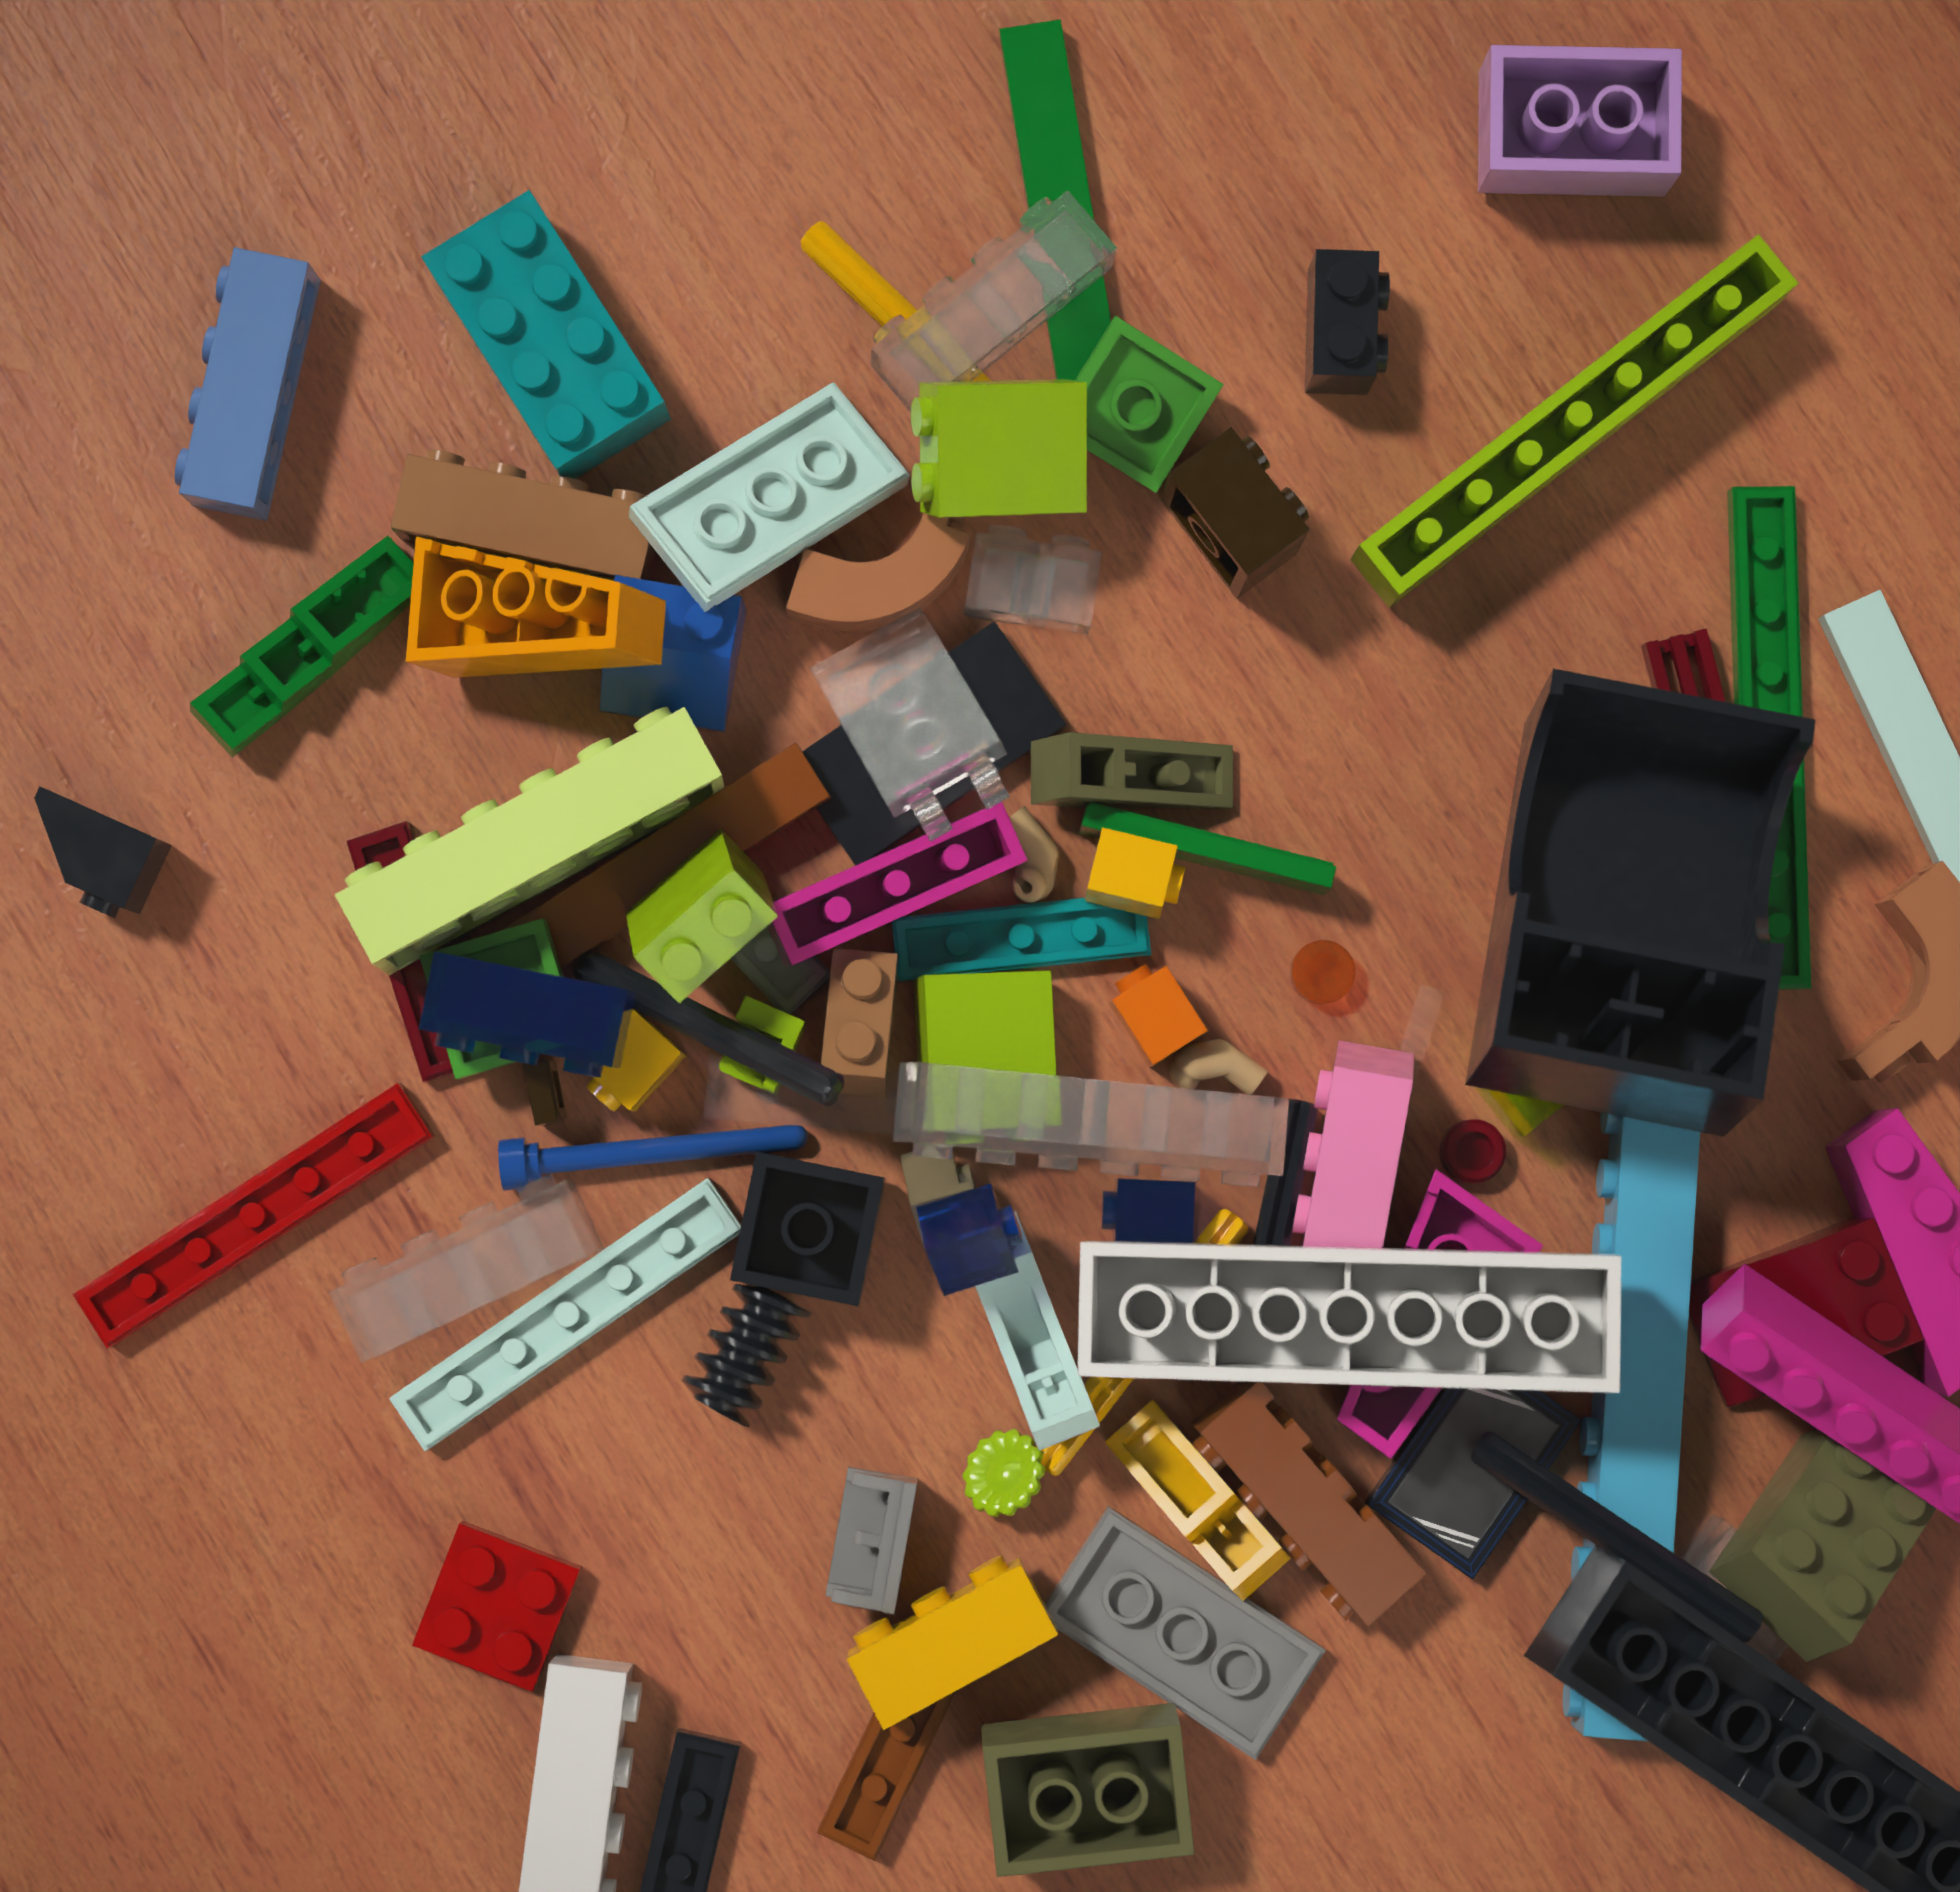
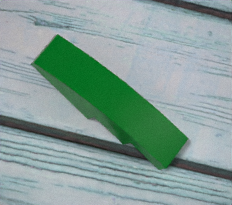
M387 535L290 609V618L240 655V665L190 702V712L231 757H234L334 675L410 605L414 563Z

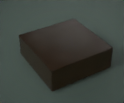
M546 1057L524 1061L523 1067L535 1125L548 1126L565 1122L567 1114L556 1062Z

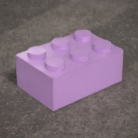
M1491 45L1479 70L1478 193L1665 197L1681 175L1682 49Z

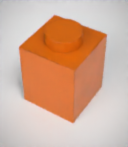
M1146 963L1115 983L1120 995L1112 999L1109 1004L1149 1067L1208 1031L1167 966L1152 973Z

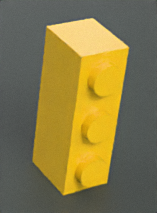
M1003 1555L992 1558L968 1573L972 1581L969 1585L950 1595L945 1586L935 1589L910 1605L915 1613L893 1626H891L887 1617L865 1627L853 1636L857 1645L848 1650L846 1660L883 1730L1058 1636L1056 1624L1020 1557L1009 1563H1006Z

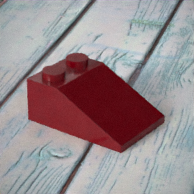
M1848 1218L1691 1281L1689 1319L1700 1346L1702 1304L1743 1264H1746L1881 1356L1924 1340L1875 1218ZM1704 1353L1726 1407L1766 1395Z

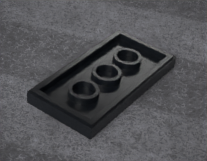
M994 621L806 748L803 753L832 797L818 806L816 810L854 865H857L881 854L1031 751V741L1054 736L1066 728V723Z

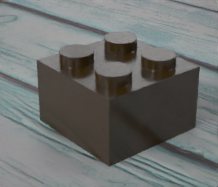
M1230 427L1169 472L1161 501L1235 598L1238 599L1297 555L1310 529L1304 522L1309 518V514L1298 496L1288 487L1280 491L1266 473V470L1270 468V464L1262 449L1249 436L1241 440L1233 428Z

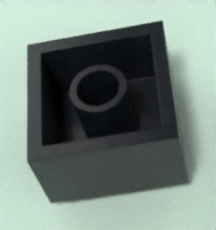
M756 1152L730 1281L859 1306L863 1295L886 1178Z

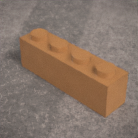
M429 449L426 458L407 454L390 527L402 541L415 543L417 536L446 545L461 546L504 558H515L544 567L563 569L614 581L615 575L643 580L650 579L656 551L628 517L629 507L646 497V495L625 489H613L611 497L587 492L588 484L564 476H551L550 484L525 479L527 474L525 470L503 463H489L488 471L464 466L465 459L463 457L442 450Z

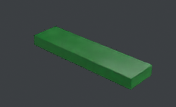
M1092 802L1090 805H1086L1079 831L1081 835L1099 839L1103 827L1178 845L1175 855L1177 859L1325 895L1332 888L1337 867L1333 865V862Z

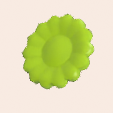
M1011 1429L1006 1433L996 1430L990 1438L979 1440L976 1450L967 1456L968 1466L962 1474L963 1480L966 1482L965 1495L972 1499L974 1508L981 1512L986 1511L987 1515L991 1517H998L1002 1513L1008 1517L1014 1515L1018 1508L1028 1507L1031 1503V1496L1039 1493L1041 1489L1040 1479L1045 1475V1467L1041 1464L1043 1458L1042 1450H1038V1447H1035V1441L1032 1437L1021 1435L1015 1429Z

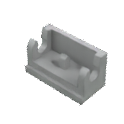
M848 1466L825 1595L831 1597V1602L882 1611V1613H895L918 1478Z

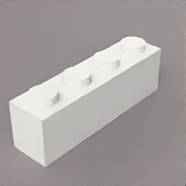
M556 1654L550 1661L519 1892H616L617 1880L606 1878L609 1853H620L624 1833L625 1814L615 1813L614 1810L617 1787L628 1788L633 1764L634 1748L623 1747L626 1721L637 1722L641 1702L642 1683L631 1681L634 1663Z

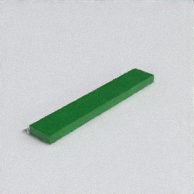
M1061 19L1001 28L999 29V40L1055 379L1075 380L1109 326L1111 318Z

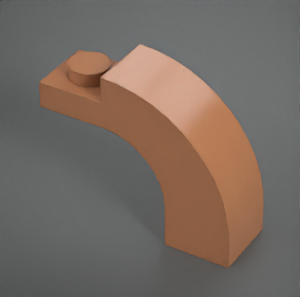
M923 513L919 526L911 539L895 553L876 561L850 562L805 548L786 606L789 620L827 631L854 633L879 630L911 618L934 602L947 589L960 570L970 548V533L952 528L950 525L952 521L963 524L965 517L939 518Z
M1943 861L1921 868L1874 904L1897 933L1906 948L1910 961L1911 980L1907 997L1896 1015L1837 1061L1852 1081L1868 1080L1875 1077L1878 1083L1887 1080L1910 1062L1909 1057L1905 1053L1907 1051L1910 1052L1917 1063L1938 1061L1960 1039V882Z

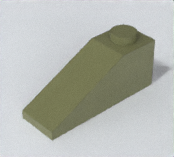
M1074 732L1031 741V805L1086 808V805H1090L1092 802L1116 809L1233 808V745Z

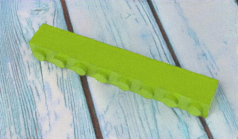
M1759 234L1359 544L1350 559L1387 607L1391 608L1773 310L1799 283Z

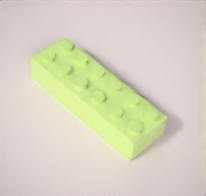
M668 707L657 709L634 724L637 731L635 734L616 744L613 743L610 737L599 740L576 755L580 762L579 764L558 775L553 768L539 772L521 783L519 789L522 794L500 806L495 799L486 801L463 814L461 819L464 825L443 837L440 836L437 830L428 832L403 847L406 856L385 868L382 867L380 862H374L347 876L345 882L348 887L334 895L371 963L390 976L420 959L419 955L432 952L453 942L653 834L725 788L722 774L685 707L674 713H671Z

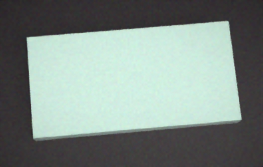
M832 382L629 507L628 517L694 600L698 602L703 611L706 612L714 605L717 606L798 555L805 548L807 549L906 487L910 474L837 385Z

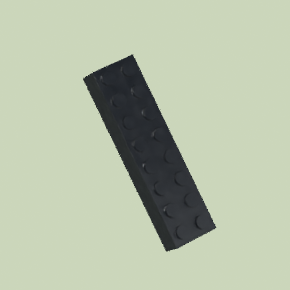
M1595 1545L1524 1654L1527 1659L1869 1892H1960V1792L1636 1567L1604 1548Z

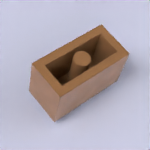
M833 948L821 1064L843 1076L845 1083L839 1094L875 1098L886 1097L897 986L898 954Z

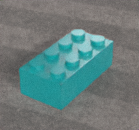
M530 190L421 256L439 288L559 476L577 479L672 420L665 401Z

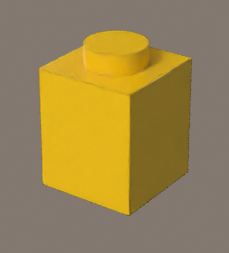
M1102 827L1085 901L1160 919L1164 902L1177 904L1186 867L1173 864L1178 845Z
M633 1010L582 1066L593 1077L586 1087L613 1112L621 1104L628 1110L636 1112L687 1055L640 1012Z

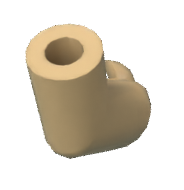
M1023 806L1009 817L1028 860L1016 866L1015 875L1012 880V889L1020 900L1035 902L1046 898L1054 887L1059 849L1028 809Z
M1222 1039L1186 1044L1175 1053V1061L1169 1067L1171 1080L1182 1089L1192 1090L1198 1086L1201 1080L1222 1076L1248 1096H1251L1268 1072L1239 1049Z

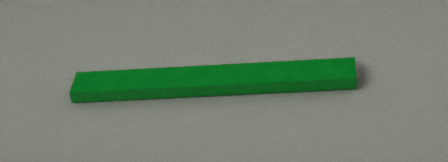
M1795 486L1732 487L1727 491L1734 704L1803 717ZM1804 759L1796 775L1784 812L1774 856L1769 891L1768 928L1771 942L1785 944L1779 990L1811 989Z

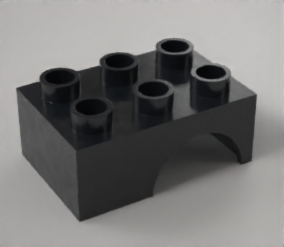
M1553 668L1524 723L1465 1085L1722 1137L1730 1132L1764 1100L1785 944L1771 942L1769 936L1768 904L1770 882L1784 812L1800 765L1813 743L1815 719Z

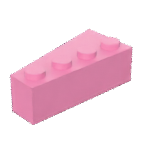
M1339 1040L1333 1072L1320 1070L1314 1108L1326 1110L1322 1134L1309 1132L1303 1166L1304 1171L1315 1172L1311 1196L1298 1195L1292 1229L1293 1233L1305 1235L1303 1246L1383 1248L1413 1083L1414 1053Z

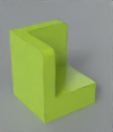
M746 995L735 1017L738 1023L794 1051L797 1050L807 1027L804 1020ZM723 1055L720 1061L719 1069L723 1073L775 1096L777 1095L781 1086L780 1083Z

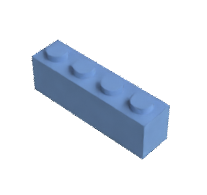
M234 247L230 266L223 265L219 271L216 283V300L218 303H221L216 327L209 326L203 340L202 359L207 364L202 388L196 387L189 403V423L194 425L189 449H181L175 466V483L180 486L179 494L195 507L268 521L321 279L309 262Z

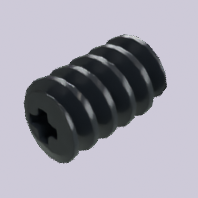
M734 1284L732 1290L744 1303L743 1308L722 1306L719 1312L732 1328L729 1332L709 1329L707 1336L719 1349L718 1353L697 1352L694 1358L707 1372L704 1377L684 1375L681 1381L693 1393L695 1399L721 1415L745 1427H750L749 1422L738 1408L760 1409L762 1400L751 1388V1385H773L775 1378L764 1366V1361L785 1363L788 1357L776 1342L777 1338L798 1340L800 1333L788 1319L789 1316L808 1318L812 1313L769 1288Z

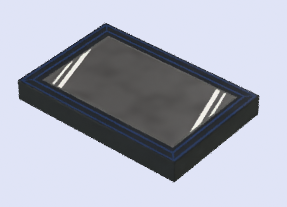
M1443 1387L1364 1503L1473 1580L1528 1500L1473 1463L1471 1453L1481 1437L1486 1432H1493L1549 1469L1582 1420L1540 1390Z

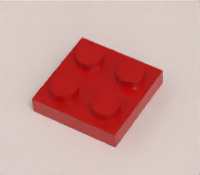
M462 1521L457 1527L412 1646L533 1692L540 1679L583 1566Z

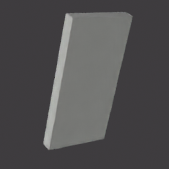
M1107 1506L1045 1602L1059 1631L1168 1703H1175L1177 1709L1254 1760L1257 1759L1326 1651L1324 1647L1248 1597L1242 1601L1224 1581L1110 1506Z

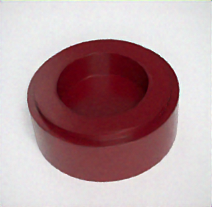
M1479 1119L1463 1120L1452 1125L1443 1135L1439 1148L1440 1160L1444 1169L1453 1178L1465 1183H1481L1493 1178L1503 1167L1506 1159V1144L1502 1134L1492 1124Z

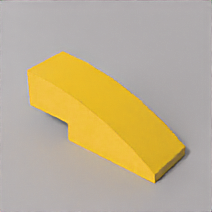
M1153 1400L1105 1441L1106 1445L1182 1534L1193 1544L1242 1601L1291 1559Z

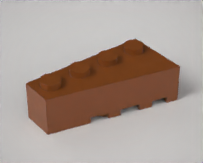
M1237 1381L1191 1422L1201 1434L1192 1443L1193 1446L1217 1473L1228 1465L1243 1482V1485L1234 1493L1259 1522L1269 1514L1286 1532L1277 1542L1302 1571L1312 1563L1329 1581L1320 1592L1345 1621L1356 1613L1369 1626L1419 1582L1426 1573L1375 1513L1360 1501L1357 1493L1338 1470L1313 1447L1314 1444L1296 1421L1280 1405L1278 1406L1272 1400L1274 1396L1262 1382Z

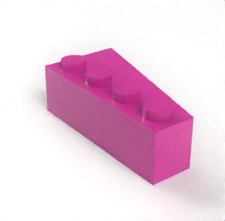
M1898 1108L1875 1110L1826 1145L1825 1148L1853 1216L1875 1218L1924 1340L1910 1345L1919 1367L1916 1371L1920 1381L1937 1394L1949 1397L1960 1389V1193Z
M1435 1169L1404 1249L1539 1252L1544 1245ZM1350 1385L1337 1420L1391 1460L1442 1387Z

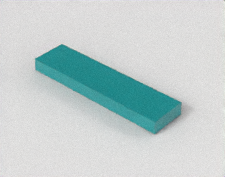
M1086 898L900 917L892 921L895 953L898 954V983L913 981L923 975L994 973L1150 956L1151 948L1147 916L1086 902Z

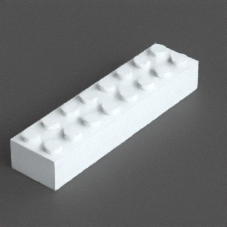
M1125 1241L1080 1242L1078 1376L1620 1393L1621 1256L1617 1254Z

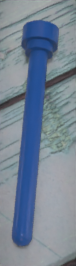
M794 1124L540 1149L538 1142L527 1143L525 1137L501 1139L498 1141L500 1179L503 1191L530 1188V1182L542 1181V1174L756 1154V1152L769 1153L799 1150L806 1145L808 1133L801 1125Z

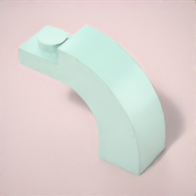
M1016 1211L986 1222V1236L959 1243L1038 1450H1042L1098 1428L1100 1424L1081 1376H1078L1077 1366Z

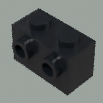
M1315 250L1308 268L1305 393L1367 395L1377 377V373L1386 372L1388 363V335L1378 334V311H1387L1390 275L1389 272H1379V251Z

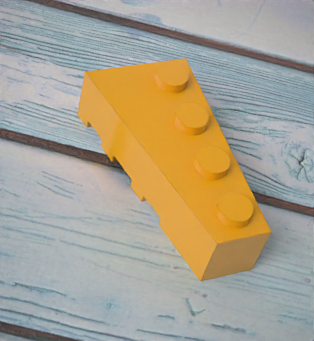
M416 536L406 662L453 678L661 665L666 600L621 582L558 568L544 567L515 558H504L486 554L478 550L446 545Z

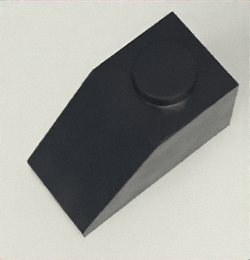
M39 786L34 797L65 883L84 891L79 902L113 918H116L120 908L140 914L172 845Z

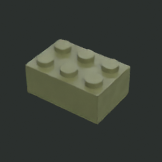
M1814 1428L1798 1438L1709 1572L1728 1590L1760 1610L1764 1617L1763 1622L1800 1657L1809 1662L1851 1645L1937 1508L1819 1429Z
M1175 1703L981 1724L997 1877L1194 1855L1181 1725Z

